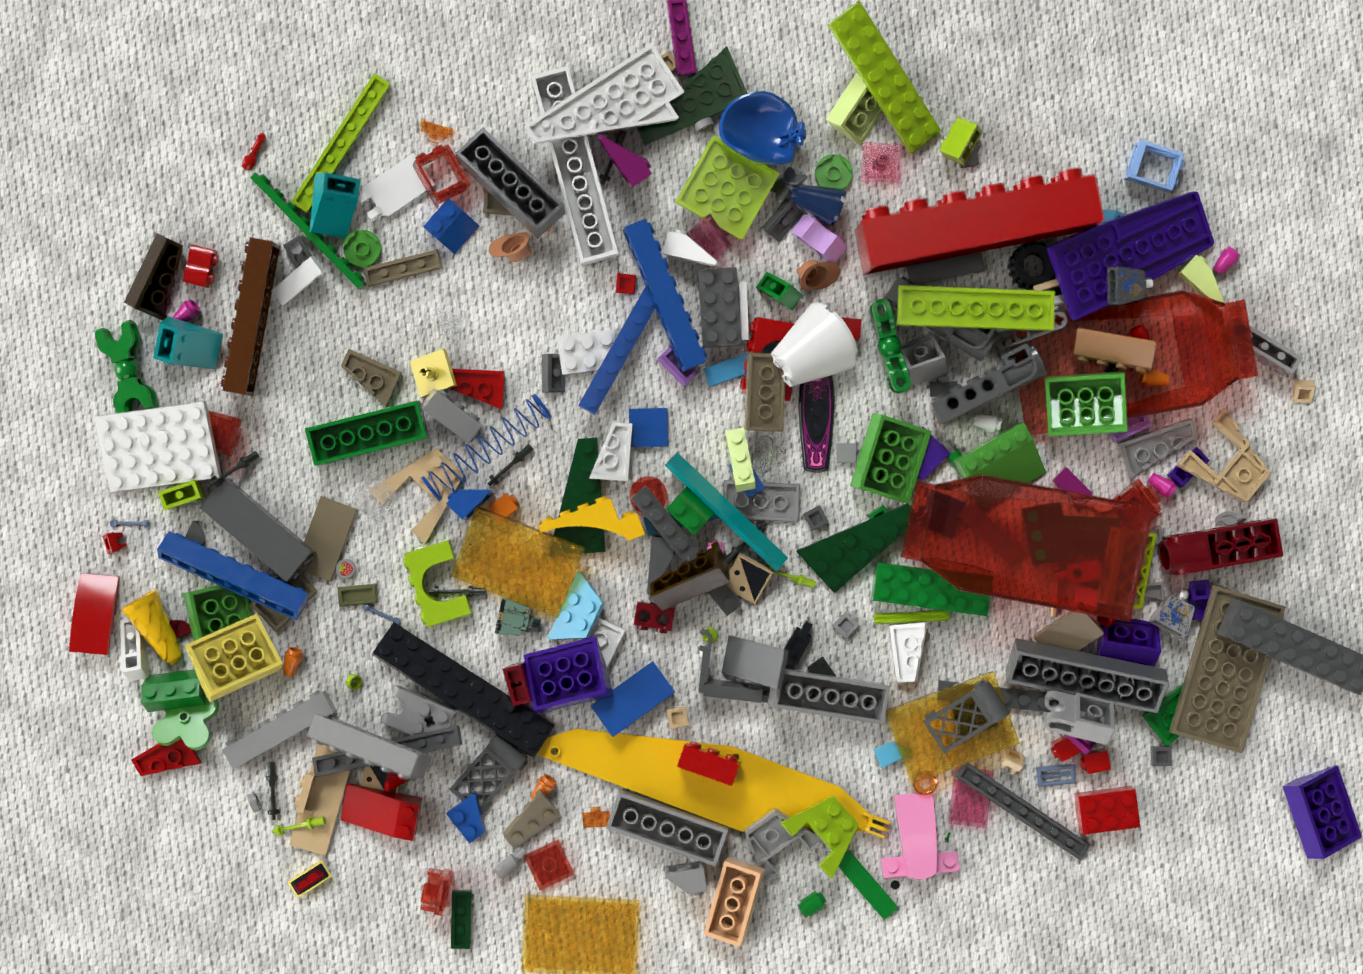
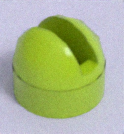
M711 627L706 628L705 630L710 631L712 634V644L718 641L717 637H719L718 632ZM702 635V640L708 643V636Z
M350 674L347 676L345 684L352 690H358L362 685V678L356 674Z

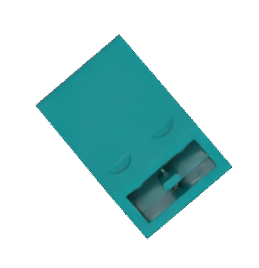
M326 172L315 174L309 232L346 238L359 199L360 179Z
M168 316L159 325L153 358L174 365L216 369L223 334Z

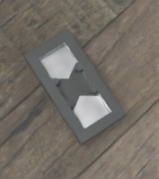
M300 235L283 245L296 269L312 256Z

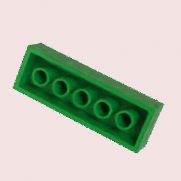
M416 400L305 428L314 466H321L429 439L423 409L420 407L421 401Z
M876 562L871 600L988 616L993 578Z

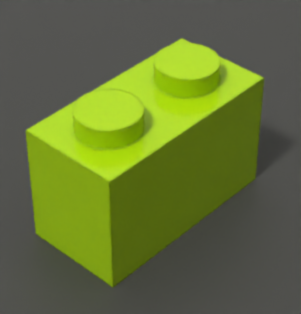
M958 117L951 125L947 138L942 141L939 151L945 158L965 166L983 132L977 124Z
M192 480L158 492L164 510H171L206 498L200 480Z

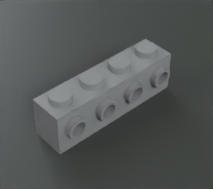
M1239 318L1231 319L1221 334L1222 337L1226 338L1224 340L1226 343L1241 347V351L1248 356L1254 355L1258 358L1257 361L1265 366L1269 364L1275 368L1274 372L1282 376L1294 374L1303 359L1300 355Z

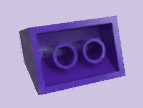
M1117 616L1115 623L1110 626L1100 624L1104 634L1098 638L1097 642L1099 656L1149 666L1156 665L1161 654L1159 627L1148 621Z

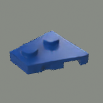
M476 791L446 813L469 844L486 831Z

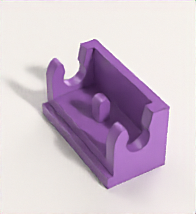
M671 346L657 358L683 387L699 373L695 368L682 372Z
M1139 407L1127 413L1128 432L1109 434L1113 442H1118L1152 425L1144 409Z

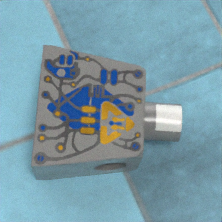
M1179 589L1176 597L1174 595L1166 596L1148 622L1180 639L1188 636L1195 609L1194 606L1186 602L1190 594L1185 590Z

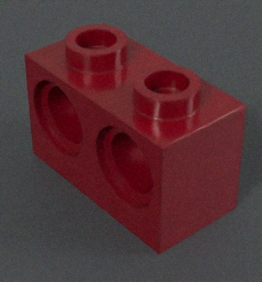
M637 601L633 625H637V629L648 631V628H655L656 632L667 634V631H672L675 607L662 611L657 604ZM642 611H647L650 614L648 621L640 620L639 614ZM665 614L669 617V622L664 625L660 624L658 617Z
M525 661L503 668L512 705L516 706L531 702Z

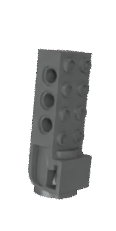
M903 276L901 278L897 277L892 282L883 299H886L892 307L898 310V286H912V281ZM927 327L978 361L983 360L999 334L995 331L996 329H986L985 333L977 328Z
M1024 344L999 357L1000 361L997 362L998 370L994 367L984 372L985 376L981 379L979 376H976L966 381L967 386L962 388L960 384L949 390L951 394L944 396L942 393L933 398V403L930 406L940 425L1009 390L1014 392L1047 375L1046 368L1035 347ZM1022 351L1026 358L1015 363L1014 359L1009 361L1007 357ZM984 381L991 383L990 391L983 389ZM966 390L973 391L974 398L972 400H968L965 397ZM950 398L955 399L957 402L955 409L948 407L947 402Z

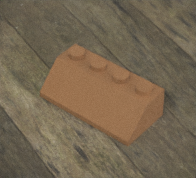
M1078 328L1074 358H1077L1079 362L1089 363L1090 360L1096 361V364L1100 366L1112 364L1116 365L1118 369L1127 370L1129 367L1134 368L1136 372L1147 373V371L1152 372L1157 342Z

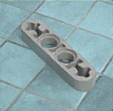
M1054 312V320L1056 315L1064 317L1061 326L1055 323L1053 331H1043L1041 333L1035 330H1026L1027 337L1024 339L1017 338V330L1007 329L998 334L995 344L1000 349H1007L1057 331L1067 325V316L1063 312ZM1013 331L1015 343H1012V339L1006 341L1007 345L1005 346L1002 343H998L1001 335L1009 337L1011 336L1009 332Z

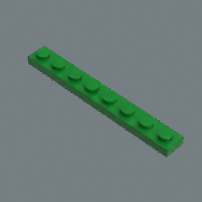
M255 172L250 177L358 289L361 290L366 286L363 282L365 278L358 271L354 273L349 268L352 264L344 256L340 258L336 254L338 250L331 243L327 245L323 241L325 238L323 234L309 232L310 221L304 215L300 217L296 213L298 209L291 202L287 204L282 199L285 195L278 188L273 189L269 185L271 181L264 174L260 176Z

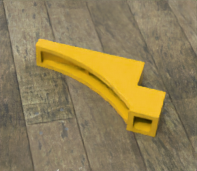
M606 496L595 499L596 504L591 506L588 503L577 506L578 510L571 513L570 509L559 513L560 517L554 520L552 516L541 520L542 524L538 525L541 533L567 526H586L611 531L625 537L627 541L645 535L638 513L633 514V511L621 514L623 518L619 519L612 499H607Z

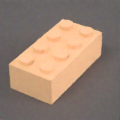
M731 857L724 861L704 935L741 947L746 939L765 872L764 868Z

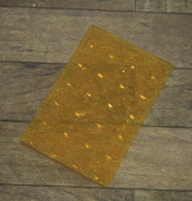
M477 506L451 577L559 618L585 548L549 533H541L536 528Z
M993 671L886 710L888 723L911 784L1020 744L1010 715L944 754L923 722L926 719L924 717L926 714L933 710L938 712L974 688V683L981 679L984 681L989 680L1005 704ZM969 697L964 700L963 708L974 710L975 701L973 698ZM950 709L947 712L946 718L957 720L959 710ZM962 711L960 721L971 723L973 713ZM975 714L973 724L982 725L987 722L984 715ZM934 719L929 724L933 729L941 730L943 720ZM946 721L944 731L955 733L957 723ZM959 724L957 734L965 736L969 733L970 726ZM943 734L941 742L945 748L952 744L954 736Z
M525 894L521 972L636 974L639 900Z

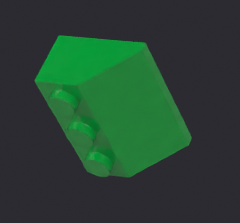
M195 669L149 675V678H146L141 685V704L147 712L205 705V693Z

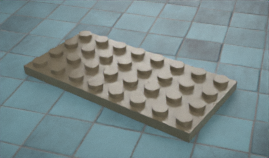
M1212 585L1169 732L1242 753L1271 657L1220 636L1217 632L1231 599L1243 601L1281 619L1286 607Z

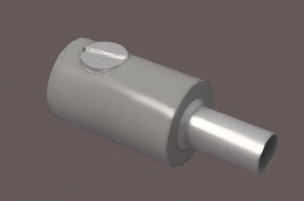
M522 847L515 855L510 853L496 866L494 872L500 879L504 880L520 865L518 860L527 853L526 849Z

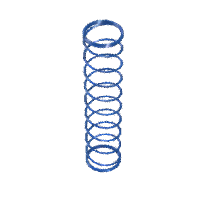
M533 394L532 398L538 405V407L542 410V412L528 399H526V402L537 422V426L531 423L518 409L514 408V412L524 429L525 435L519 432L506 418L502 417V421L510 434L513 444L506 440L494 427L490 426V430L500 448L501 453L494 449L482 436H477L482 448L484 449L489 462H487L483 457H481L470 445L465 444L466 449L477 471L470 467L459 455L453 453L454 459L459 469L461 470L465 480L458 476L444 462H441V466L452 486V489L449 486H447L432 471H429V476L437 492L434 490V488L431 486V484L428 482L425 476L421 477L423 482L426 484V486L429 488V490L432 492V494L436 497L438 501L442 500V496L431 474H433L449 490L454 491V486L443 464L461 481L466 482L465 474L456 456L464 464H466L472 471H474L475 473L479 472L478 467L468 447L475 454H477L484 462L490 464L491 460L481 439L488 446H490L496 453H498L499 455H503L502 448L493 430L508 444H510L511 446H515V441L505 421L520 435H522L523 437H527L526 429L518 413L535 428H539V423L530 404L545 418H552V415L550 414L549 410L546 408V406L543 404V402L539 399V397L536 394Z

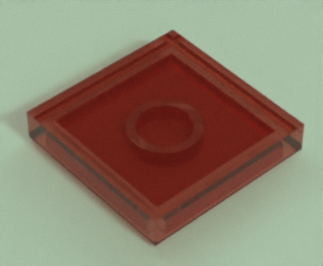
M559 839L524 855L539 890L575 875Z

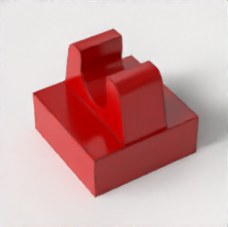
M111 532L102 536L107 554L117 552L126 547V543L119 544L117 541L118 537L124 536L122 532Z

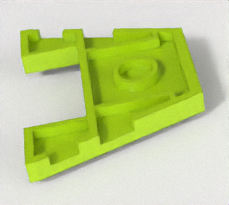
M830 796L780 822L791 836H794L807 823L826 844L831 852L818 866L831 879L834 877L859 825L834 796Z

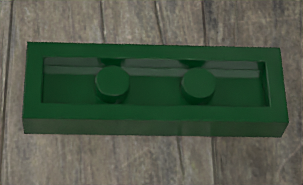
M452 890L451 949H470L472 890Z

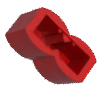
M191 244L183 282L209 288V285L213 284L215 274L212 273L213 268L217 266L219 261L217 251Z

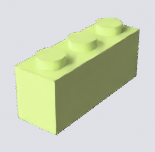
M744 428L725 431L736 492L755 489V479Z

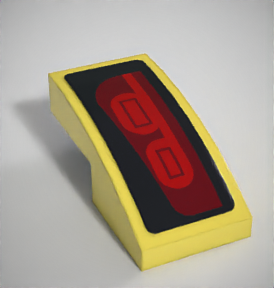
M320 860L287 883L295 896L299 898L332 877L323 861Z

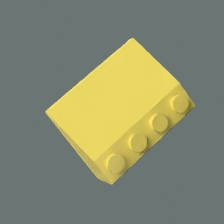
M258 614L185 645L201 687L209 702L280 671L283 665Z

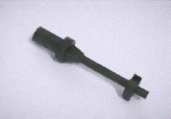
M619 130L615 143L623 147L622 144L627 132ZM611 159L608 163L605 174H600L599 178L602 179L601 185L603 186L605 184V181L610 182L611 177L608 176L611 166L613 164V161Z
M528 444L520 452L517 451L512 462L495 477L492 474L489 476L491 480L487 484L489 486L493 483L499 484L497 479L514 464L520 461L523 462L524 458L533 450L532 446Z
M254 451L246 457H241L235 467L219 478H216L215 475L211 477L212 482L209 483V486L212 487L216 484L219 487L222 479L237 469L249 467L251 462L259 458V454Z
M766 521L762 524L758 522L756 526L764 533L766 531L764 527L768 523ZM745 541L741 545L731 548L732 551L725 557L727 565L741 553L747 544Z
M435 586L434 590H429L428 593L434 594V597H438L439 594L462 593L473 597V595H486L487 590L486 587L473 588V586L462 590H439V586Z
M268 762V776H266V780L269 781L271 789V810L268 811V815H272V820H276L279 809H275L274 786L278 775H276L275 762Z

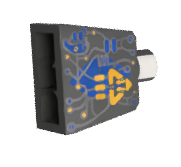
M1107 267L1108 304L1120 305L1145 298V290L1153 288L1152 278H1145L1144 270Z

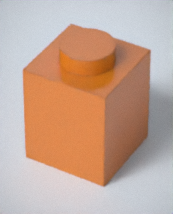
M505 493L488 508L497 520L501 522L519 508L517 506L519 501L513 494Z

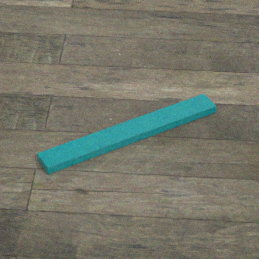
M678 452L665 464L680 481L775 571L785 563L788 557Z

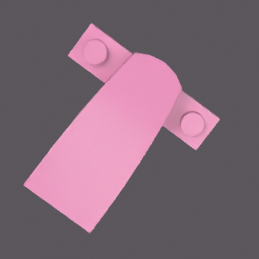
M923 792L894 795L899 841L903 857L881 859L883 879L908 877L915 880H923L935 874L959 872L957 851L937 853L933 793Z

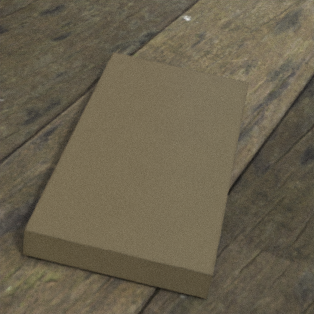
M747 353L744 430L783 432L784 371L781 367L778 368L774 364L773 357L769 353Z
M320 496L304 540L316 552L313 555V561L308 566L305 565L301 571L332 581L336 565L339 562L358 509Z

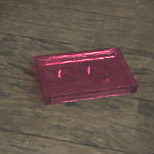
M955 766L954 775L956 774L960 766ZM979 769L993 779V770ZM954 776L948 823L987 828L990 800Z

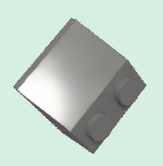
M933 333L902 344L900 353H902L912 386L948 374L945 356Z
M696 861L665 866L666 878L687 894L692 893L693 896H697L707 891L703 862Z

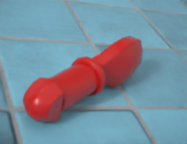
M264 133L257 135V139L253 147H251L252 152L243 158L242 167L245 170H250L255 165L256 153H260L259 150L266 140Z

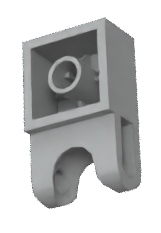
M396 685L393 687L392 694L402 701L404 705L403 711L400 714L386 712L382 714L380 720L382 723L410 735H416L450 727L457 709L423 694ZM432 716L435 724H429L427 718L429 719Z
M1049 691L1044 697L1045 707L1051 710L1044 719V725L1047 730L1096 743L1108 744L1115 730L1113 701L1080 693L1071 695L1059 691Z

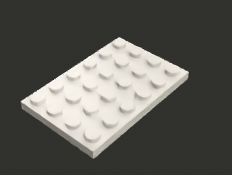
M206 401L94 417L110 492L183 483L192 480L211 479L214 475L216 478L221 476Z

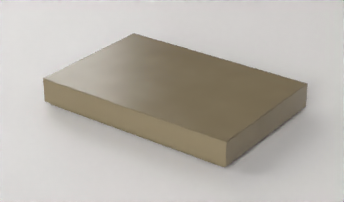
M302 574L296 581L287 582L290 586L305 590L308 593V601L318 592ZM280 576L276 578L277 580H284ZM255 601L250 604L276 632L291 619Z
M1079 604L1033 636L1037 643L1079 651L1102 636L1104 630L1085 608Z

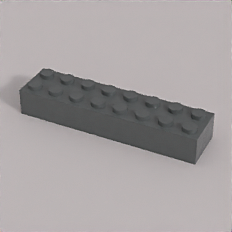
M1231 599L1218 629V635L1357 695L1362 694L1363 654L1243 601Z
M1015 638L1005 669L1006 681L1008 683L1047 691H1059L1071 695L1080 693L1113 701L1114 705L1158 713L1169 684L1166 669Z

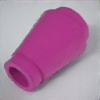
M1229 246L1222 251L1212 269L1219 275H1222L1239 261L1238 259L1241 255Z
M189 299L184 301L172 318L187 322L198 316L201 310L195 301Z
M1155 472L1147 481L1162 497L1165 496L1166 498H1169L1177 488L1174 484L1175 482Z

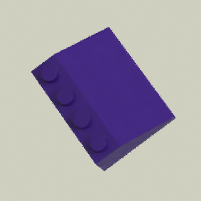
M596 636L524 655L533 710L538 713H545L613 696L610 677Z
M1338 765L1297 778L1282 786L1308 859H1325L1362 838Z

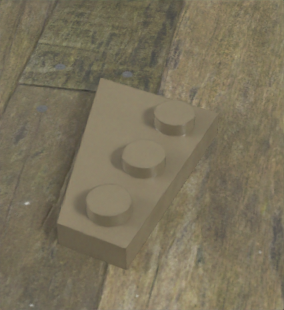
M348 349L341 364V367L366 388L368 392L385 407L388 406L402 372L351 349Z
M540 788L535 793L534 799L531 802L528 801L524 806L525 810L520 816H516L503 832L504 838L514 849L561 817L558 809Z

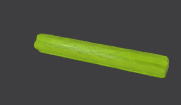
M944 610L874 614L875 624L948 621L950 619L949 611Z

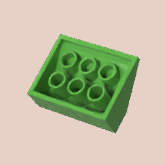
M1124 372L1045 377L1048 436L1128 432Z
M872 413L850 486L902 503H910L932 431L882 414Z
M1024 422L1016 423L953 460L980 510L1046 473L1035 442Z
M219 585L183 593L193 641L252 616L248 598Z

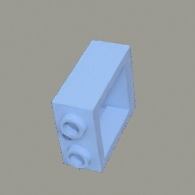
M1139 140L1135 143L1124 180L1169 193L1177 187L1179 178L1176 177L1178 171H1181L1185 160L1182 158L1184 154ZM1144 151L1173 160L1165 185L1137 176Z

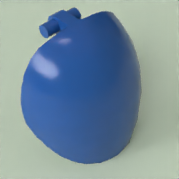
M758 91L736 98L725 108L719 123V136L728 147L749 160L767 165H784L794 159L797 146H803L806 139L805 123L797 121L794 110L785 100L773 93Z

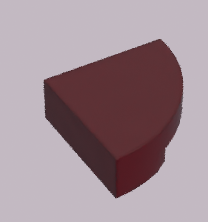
M172 620L169 622L177 639L192 633L190 624L186 623V621Z

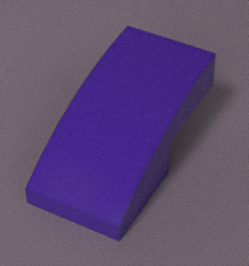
M1198 447L1191 450L1205 464L1210 461ZM1178 466L1173 467L1167 474L1179 488L1184 487L1194 476Z
M1209 580L1189 581L1188 593L1190 595L1188 603L1195 608L1192 620L1203 619L1210 596Z

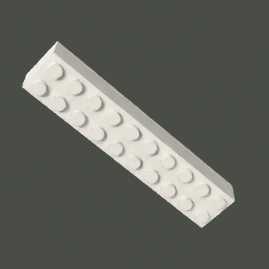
M568 66L531 76L541 115L575 93ZM587 135L550 141V150L582 266L619 256Z

